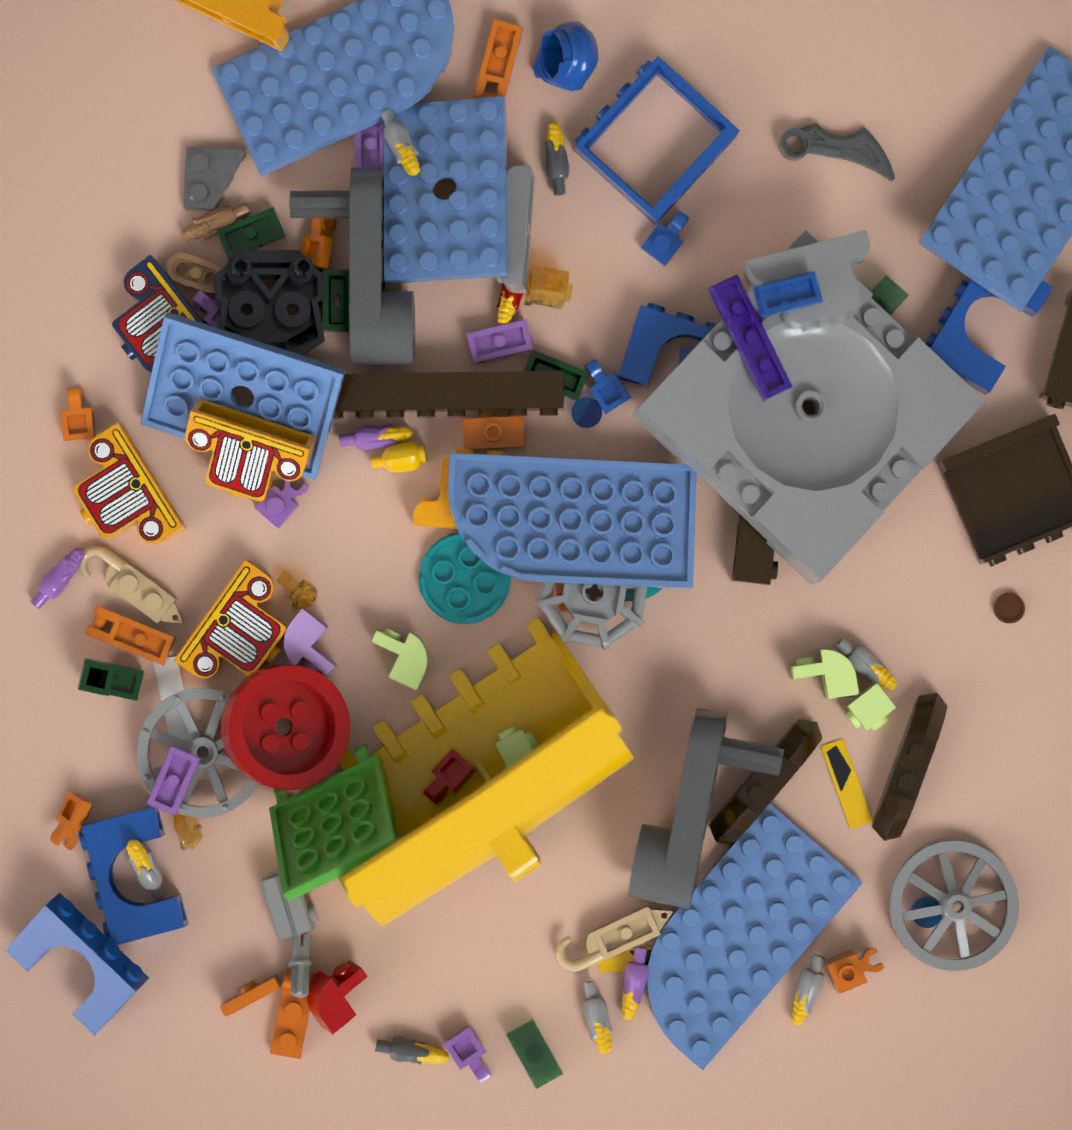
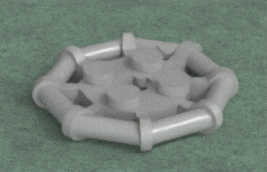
M542 582L537 607L542 609L560 635V640L564 643L570 641L602 647L603 650H606L615 641L637 626L641 627L644 623L642 617L648 587L598 585V590L602 591V597H596L595 601H591L590 595L585 593L586 588L592 587L590 584L564 583L562 596L552 597L555 583ZM635 588L632 608L629 610L623 607L626 589ZM564 603L567 611L573 616L572 621L568 625L554 605ZM619 613L626 619L607 632L605 622ZM579 622L596 624L598 634L575 629Z

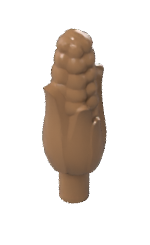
M247 203L234 208L230 205L220 206L203 216L193 218V223L181 230V237L185 241L201 237L207 239L217 234L216 230L238 222L237 219L247 216L251 212Z

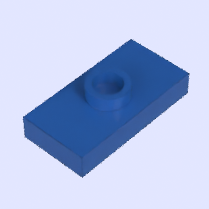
M815 271L757 285L752 288L761 319L823 302Z

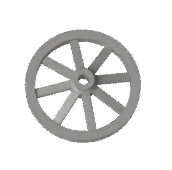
M192 688L175 693L160 702L152 710L141 728L137 742V764L141 778L150 793L162 769V766L151 769L149 761L151 738L201 757L178 814L206 818L227 813L246 801L259 785L248 779L244 787L235 796L228 799L214 765L217 762L239 771L232 764L228 756L219 753V750L224 748L222 739L218 741L213 740L225 703L230 695L228 692L213 688ZM192 699H211L216 701L203 737L185 701ZM176 706L193 741L190 742L156 730L155 726L164 714ZM201 746L208 748L209 754L207 757L200 756L199 748ZM205 767L219 804L211 806L189 805V799L201 770Z
M946 840L932 843L919 849L902 864L891 885L889 915L897 938L911 955L923 963L938 969L962 971L978 967L990 961L1006 946L1014 932L1018 919L1019 900L1011 874L994 854L973 843ZM947 852H964L977 857L959 891ZM934 855H938L947 888L945 893L912 873L922 862ZM987 864L999 878L1003 890L970 898L969 894ZM906 882L912 883L939 900L938 905L902 911L901 901ZM1005 899V916L1000 929L972 911V907ZM955 901H959L961 904L957 912H954L952 908ZM941 914L943 916L922 947H920L908 933L904 921ZM965 919H968L994 937V940L987 947L972 956L969 953ZM952 921H954L960 959H946L930 954Z

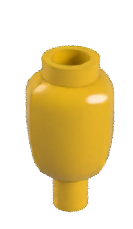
M416 442L392 445L385 449L382 455L370 457L372 469L385 467L391 472L416 470L422 463L428 462L425 445H418Z

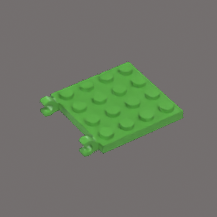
M366 743L355 748L357 764L295 795L293 793L289 795L288 790L274 789L277 804L269 807L282 895L288 902L352 871L399 841L383 761L378 754L369 753Z

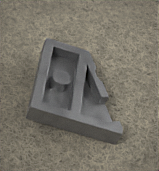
M186 147L183 208L185 210L212 211L217 208L222 200V195L234 179V174L241 161H244L246 151L244 149Z

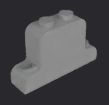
M513 166L507 171L508 276L497 277V282L503 283L506 289L512 293H527L535 183V175L531 166Z
M867 230L750 259L742 266L746 282L752 287L815 271L823 302L781 314L782 321L787 328L793 330L801 328L802 333L819 329V323L831 321L832 325H837L850 320L849 314L858 308L861 301L852 266L865 262L863 256L870 249V241Z

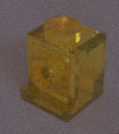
M533 265L528 275V289L525 294L524 305L536 304L561 309L565 301H570L573 284L568 283L569 272Z

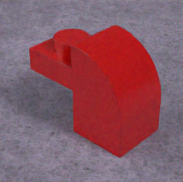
M350 960L337 966L330 977L319 970L309 984L308 1007L320 1026L332 1035L357 1015L344 996L368 977L362 967Z

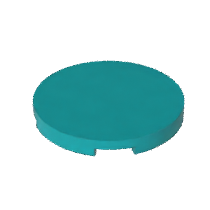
M459 533L445 536L433 544L425 554L419 571L420 591L428 607L439 617L457 624L477 623L492 616L504 603L511 582L510 576L496 571L481 561L466 545Z

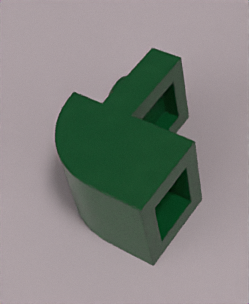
M84 658L77 689L137 701L144 670Z

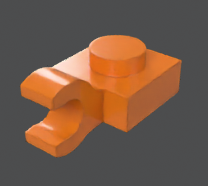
M312 218L311 234H304L301 252L305 257L312 260L315 268L328 269L334 241L333 238L328 236L336 228V219Z
M67 388L69 410L60 411L63 441L93 439L96 436L93 408H83L84 397L82 388Z
M68 791L56 817L60 822L52 832L50 841L59 846L61 839L66 836L63 846L72 850L77 843L74 831L79 832L83 823L88 819L92 803L81 795Z

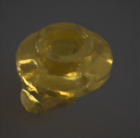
M285 571L277 579L278 582L291 591L288 601L292 608L299 610L308 608L315 601L317 590L309 581L302 580L298 582Z
M178 813L176 816L173 815L174 828L179 835L180 848L183 851L188 847L191 849L195 848L203 837V834L200 833L202 826L200 824L187 825L185 815Z

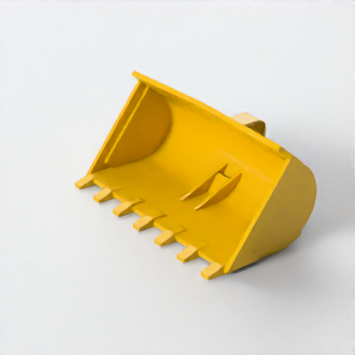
M538 617L526 624L536 641L535 645L514 659H511L501 645L497 643L487 650L497 667L496 671L473 685L460 668L449 676L459 695L436 711L423 694L412 700L411 703L421 721L397 736L385 720L372 727L383 745L373 753L374 755L378 754L384 764L399 841L352 871L338 877L347 897L357 908L362 904L381 926L384 927L495 856H497L509 876L516 883L541 866L540 856L526 835L634 759L618 735V732L623 729L565 643L560 640L558 633L554 631L550 634ZM511 726H514L516 730L523 728L525 734L531 731L539 747L507 768L495 745V741L500 739L498 733ZM348 747L340 762L343 770L358 763ZM453 748L477 771L457 793L449 788L444 800L439 805H436L423 792L437 778L432 770Z

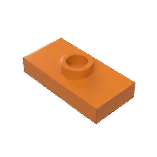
M524 416L462 419L464 449L525 447Z
M275 974L257 985L252 980L239 987L238 991L240 994L220 1005L223 1015L229 1016L278 990L281 987L282 981L278 974Z

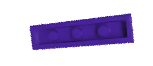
M738 274L709 287L708 291L762 401L792 388L793 386Z

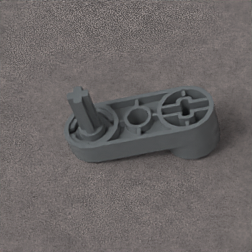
M351 168L350 191H290V218H350L349 333L352 365H414V291H385L383 168Z
M697 708L691 729L672 829L642 824L633 861L628 897L690 909L719 764L779 776L784 748L724 737L728 714Z

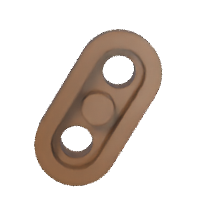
M184 252L175 253L168 259L166 271L174 282L197 291L201 290L209 295H214V284H207L206 279L209 275H215L222 269L218 264ZM181 264L188 265L187 273L179 274L178 267Z

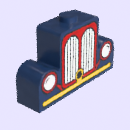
M149 255L130 269L124 278L126 292L139 302L114 320L112 326L125 342L121 345V348L131 360L137 358L142 366L152 373L163 319L167 312L203 323V321L155 258Z

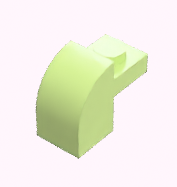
M385 628L383 633L376 630L371 642L399 655L389 678L418 690L429 662L428 652L424 643L411 632L404 643L400 641L402 635L388 628Z
M818 650L819 662L815 663L814 657L796 660V666L789 667L791 679L822 675L824 694L827 699L859 694L853 665L844 655L836 651Z

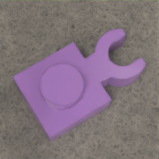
M285 481V488L282 491L274 485L264 501L260 502L255 509L279 529L299 506L293 499L295 496H301L307 492L309 486L306 483L298 490L292 488V481Z

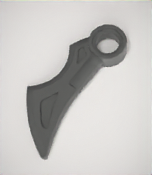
M816 123L800 129L792 128L787 130L780 139V153L785 159L790 161H798L807 153L854 162L875 171L890 181L895 179L892 166L884 150L865 127L853 134L839 136L828 133ZM788 138H800L803 142V149L798 153L791 152L787 148Z

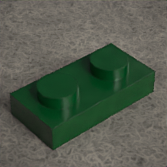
M273 207L216 230L229 260H231L237 250H256L286 237Z

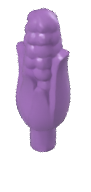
M74 548L73 551H70L65 558H62L55 567L43 576L38 585L40 591L30 601L36 608L40 609L49 598L53 600L64 591L70 579L77 572L82 559L85 557L83 549Z

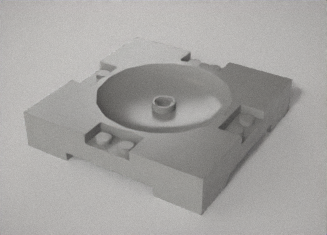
M805 230L787 250L817 243L818 241ZM856 277L855 280L861 301L858 308L849 314L850 320L837 325H832L831 321L819 323V329L802 333L801 328L796 330L787 328L782 321L781 314L761 319L753 287L748 290L747 295L793 386L792 388L762 401L723 319H721L632 413V416L675 457L679 456L768 540L766 543L810 585L822 581L880 518L891 502L933 460L986 402L919 337L914 339L871 298L873 294ZM804 401L809 402L813 406V415L804 413L802 409Z

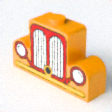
M201 398L198 399L190 412L185 433L186 442L191 449L197 452L213 451L206 477L208 485L228 491L234 496H244L259 502L264 501L273 484L275 472L285 481H295L302 476L311 459L316 441V436Z
M116 423L91 440L88 446L90 458L95 463L104 467L73 487L74 494L83 506L80 513L89 526L94 524L102 538L113 539L137 524V532L141 539L151 544L164 543L187 529L123 425Z
M245 560L174 661L194 676L202 679L212 678L220 673L223 667L222 658L246 675L263 668L266 662L272 664L282 650L278 645L283 640L288 626L260 607V603L270 601L275 595L276 584L271 576L250 561Z

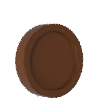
M1005 593L996 599L993 607L994 614L1003 623H1015L1023 617L1025 604L1018 595Z

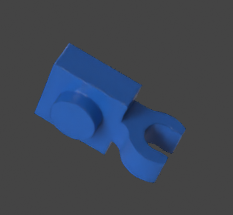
M679 211L667 228L659 223L643 243L641 249L665 267L684 242L677 235L687 224L689 217Z
M596 359L585 365V368L596 383L589 390L604 414L609 413L631 398L615 372L607 377Z

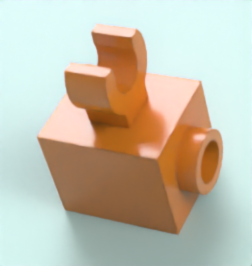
M874 947L866 949L860 958L851 949L825 960L826 969L835 990L839 994L868 983L864 974L865 971L879 972L884 968L882 963H877L876 965L869 964V957L878 953L877 949Z

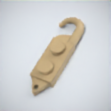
M92 545L84 550L85 557L82 559V563L79 564V569L86 578L91 576L86 568L87 560L91 556H98L110 565L106 571L105 582L111 590L157 624L161 621L184 623L175 603L177 599L131 564L101 545ZM174 615L178 616V620L175 621L173 619Z
M647 905L593 930L586 939L588 954L576 960L568 959L564 953L566 945L571 941V937L567 936L557 946V960L567 970H584L661 935L660 930L671 916L672 911L651 909ZM666 913L667 916L665 918H662L661 914Z

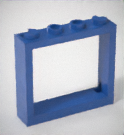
M659 56L653 62L648 60L637 71L639 77L632 85L627 82L616 94L619 99L613 106L605 105L595 117L598 122L591 129L585 127L574 140L578 143L575 146V153L654 225L666 215L732 143L740 131ZM658 76L715 127L720 134L662 198L651 207L589 149L652 80Z

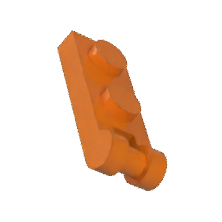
M496 19L493 20L473 99L504 96L506 99L523 33V26ZM487 83L498 85L497 93L486 91Z
M96 605L93 612L95 614L92 625L87 626L85 634L165 666L176 639L175 636ZM106 620L114 622L110 633L103 631Z
M286 968L270 1054L301 1059L310 1009L307 1003V996L296 997L291 995V969ZM310 973V982L312 978L315 976V973Z

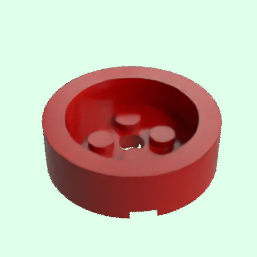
M273 665L254 671L246 676L236 689L231 692L222 712L221 738L226 754L232 764L251 781L274 789L299 790L322 781L339 765L347 750L350 739V715L342 694L324 675L302 666ZM280 718H286L291 725L289 732L283 736L279 735L275 729V725Z

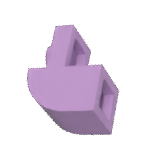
M305 608L300 610L286 629L284 636L286 655L295 666H298L306 658L308 660L306 666L309 669L329 676L337 665L314 648V645L329 627Z

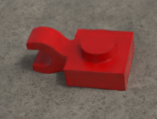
M452 748L432 770L437 778L425 789L423 794L436 805H439L446 797L449 788L457 793L477 770Z

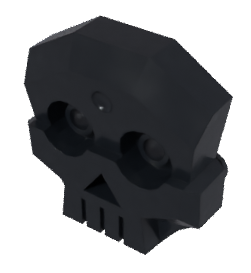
M237 250L228 264L215 274L214 303L220 307L219 329L302 356L325 341L319 304L324 300L323 274L314 267L312 260L305 257L300 250ZM262 280L278 281L269 291ZM248 305L252 313L250 315L242 314L241 306ZM294 305L298 313L290 315L287 312V306Z

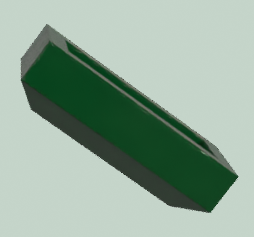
M322 269L324 278V300L322 301L323 332H349V270ZM335 296H338L340 299L339 307L334 305Z
M532 350L524 371H563L565 397L577 402L589 375V372L535 350Z

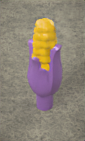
M391 424L363 426L355 429L354 433L339 435L340 447L356 445V448L360 450H373L392 446L400 441L403 442L411 439L413 431L410 427H392Z
M635 946L633 961L627 963L624 971L621 1010L622 1017L626 1020H632L635 1017L648 979L649 967L648 964H645L647 948Z

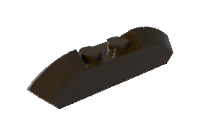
M938 693L919 695L912 709L871 827L884 841L901 837L917 800L939 739L948 707Z
M798 719L774 746L784 748L779 776L755 771L751 773L709 824L715 842L733 845L766 809L823 739L817 722Z

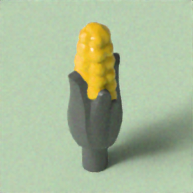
M551 122L547 128L545 142V171L548 180L553 182V194L560 196L566 194L565 179L569 176V161L560 124Z
M394 1037L392 1042L377 1039L375 1052L390 1054V1058L397 1062H410L421 1065V1063L444 1064L449 1060L447 1051L406 1037Z

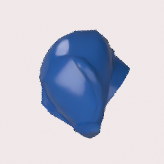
M579 21L562 23L556 26L554 30H546L541 39L535 64L532 66L535 77L541 78L544 82L569 91L581 90L597 68L599 61L598 46L593 33Z

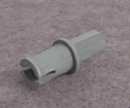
M301 934L292 937V961L289 962V968L291 969L290 993L292 996L305 997L309 994L310 970L313 968V963L310 962L312 936L304 934L303 947H301Z

